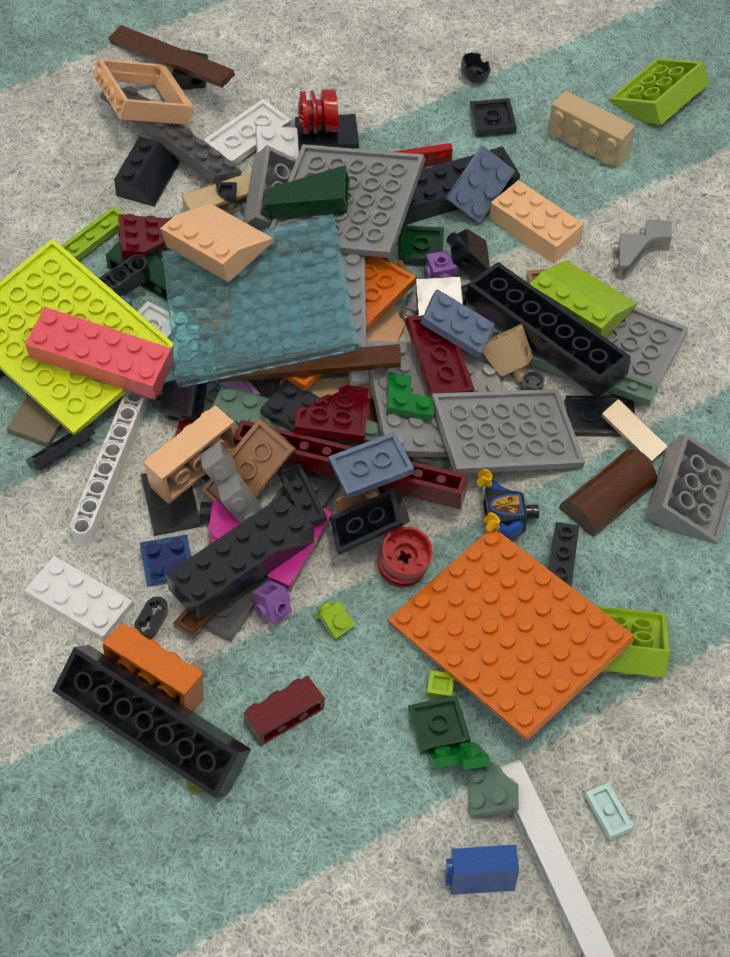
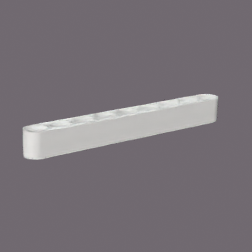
M127 391L121 400L70 526L73 540L79 546L89 545L95 538L151 398Z
M516 760L499 766L507 776L518 783L519 810L511 811L578 956L615 957L522 762Z

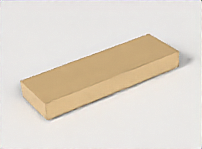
M619 399L601 415L635 450L643 454L651 463L668 447Z

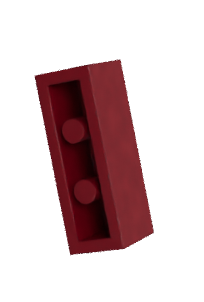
M307 675L302 679H295L285 689L271 693L261 703L249 706L243 712L244 724L261 747L324 710L325 698Z

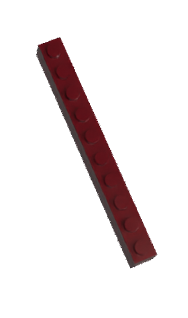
M241 420L233 438L235 447L255 423ZM272 427L296 448L283 466H290L300 462L304 471L337 479L329 463V456L353 448L352 446ZM410 461L414 467V474L378 487L379 490L384 491L394 488L400 495L461 510L468 490V475Z

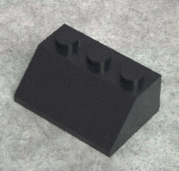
M139 136L114 178L116 196L155 207L179 166V161L159 141Z
M394 488L330 517L336 551L338 555H341L410 522L406 504Z

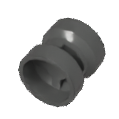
M527 371L522 376L521 390H543L544 376L538 371Z

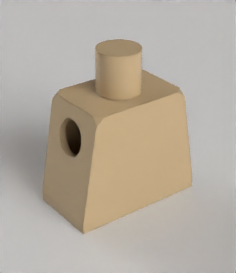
M522 324L488 339L482 352L500 376L512 372L517 382L522 381V376L527 372L525 366L533 359Z

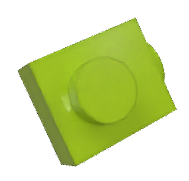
M330 600L324 602L317 607L319 612L313 615L315 620L320 619L333 639H337L355 626L340 600L332 603Z

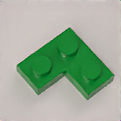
M389 372L387 376L386 413L432 421L434 416L432 397L411 394L412 376Z
M464 742L460 744V747L451 749L448 746L438 747L435 749V752L428 753L429 762L434 769L458 764L464 770L490 766L489 755L475 742Z

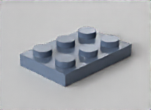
M480 146L445 199L472 220L480 223L489 211L491 202L499 196L515 170L485 146Z
M439 289L433 293L420 322L476 358L482 354L494 326V323Z
M395 432L329 456V463L347 499L414 474V467Z

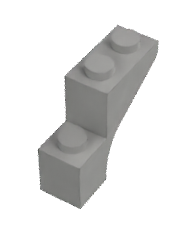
M646 219L645 227L640 228V235L620 233L619 242L614 243V254L617 255V258H614L613 270L617 271V279H626L647 253L657 250L669 251L672 238V221Z
M220 442L200 454L203 470L218 486L221 502L240 523L263 509L239 474L233 457Z

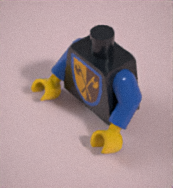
M482 469L477 474L479 477L477 485L479 487L486 486L483 499L485 515L483 522L486 523L487 531L492 532L495 529L508 539H511L517 534L526 531L527 519L539 518V505H525L522 492L511 491L500 486L492 480V473L487 469Z

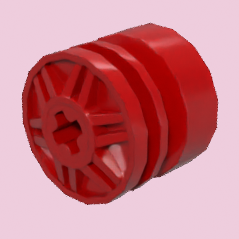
M322 89L320 99H316L314 90H310V100H307L305 91H300L298 118L303 135H309V125H312L313 134H317L318 124H322L324 133L339 132L338 103L335 89Z
M410 526L399 527L391 531L384 539L376 561L377 570L382 579L389 585L398 588L417 584L424 576L432 559L433 549L429 538L419 529Z

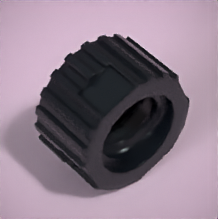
M201 502V523H210L213 502Z

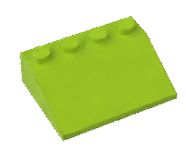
M656 58L609 98V102L645 123L662 125L709 84L704 62Z
M567 260L542 271L530 283L605 338L637 306L635 301Z
M596 606L634 635V641L601 672L610 671L625 675L637 674L646 675L651 678H666L670 655L666 613Z

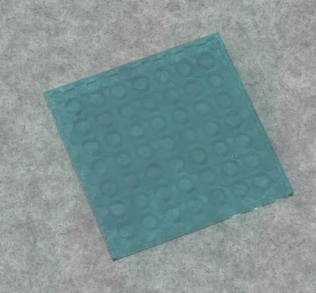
M334 214L259 230L272 237L274 242L229 283L172 249L162 251L176 381L179 388L360 349Z

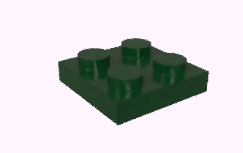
M403 225L401 228L399 260L402 259L403 263L426 265V254L443 251L444 228Z
M457 695L408 705V713L421 755L435 752V749L438 747L448 746L454 748L459 747L461 743L471 741Z

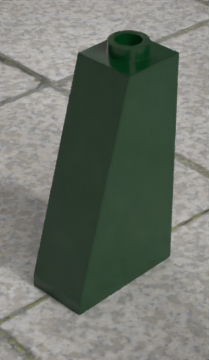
M340 166L268 188L267 198L263 199L264 210L268 211L270 219L347 213L350 180L346 166Z

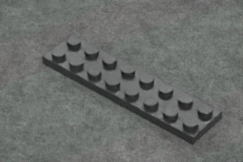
M133 87L121 88L127 99L151 101L140 95L138 90ZM102 91L100 98L111 105ZM130 120L211 183L241 176L242 171L236 167L235 163L225 160L221 157L219 151L209 148L206 141L197 138L191 130L184 128L182 125Z

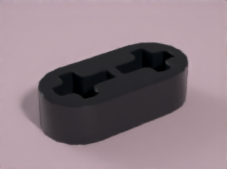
M158 596L150 598L135 621L134 628L149 640L156 636L167 617L168 606L166 600ZM158 605L161 606V610H156L153 615V608H157ZM148 622H150V629H146L143 632L141 627L145 628Z

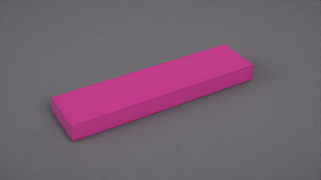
M323 508L327 516V522L314 526V542L268 574V581L276 582L290 590L328 525L330 517H332L331 511Z

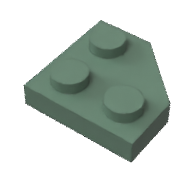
M490 761V766L469 770L470 817L477 819L519 810L518 783L507 776L497 764Z

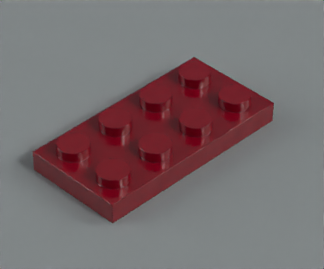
M423 315L407 316L405 324L429 396L431 397L432 393L474 392L475 389L460 347L422 325L420 322Z

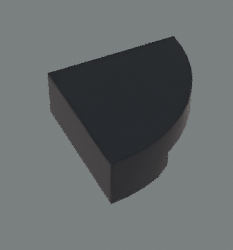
M216 182L218 195L228 202L237 203V182Z

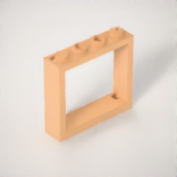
M98 59L96 68L93 69V77L120 119L189 124L194 106L166 65ZM117 82L155 85L166 102L127 99Z

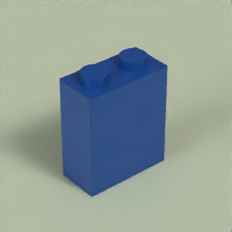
M516 845L451 849L450 859H446V869L444 870L445 886H450L451 895L515 891L519 874Z

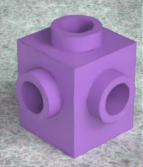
M447 250L426 254L425 277H454V274H457V266L451 261Z
M269 581L252 591L255 602L254 609L261 619L263 618L271 623L281 621L292 612L289 603L291 599L284 586Z

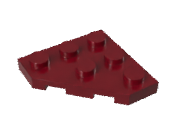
M119 214L118 229L121 257L130 258L133 255L140 254L147 258L150 252L154 250L158 252L166 248L167 246L160 228L173 217L158 218L155 216Z
M344 385L339 388V392L333 395L327 394L315 400L314 404L307 408L303 406L297 409L294 433L364 443L369 388Z

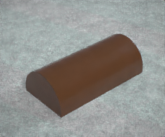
M627 449L560 504L559 509L594 538L656 485L657 473L651 462L643 454L633 449Z

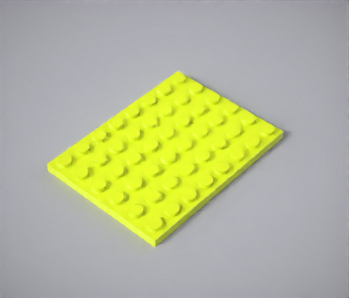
M53 238L0 281V369L72 435H76L85 429L128 390L30 358L25 343L44 307L169 347L172 352L176 349L172 341Z

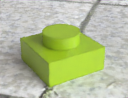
M430 670L426 697L440 699L452 696L454 679L446 672Z

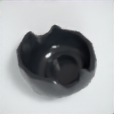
M470 52L462 57L460 68L464 78L472 82H481L488 78L491 72L489 61L483 62L481 54Z

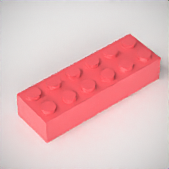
M47 307L43 308L25 343L29 357L155 400L174 363L172 350L169 347Z

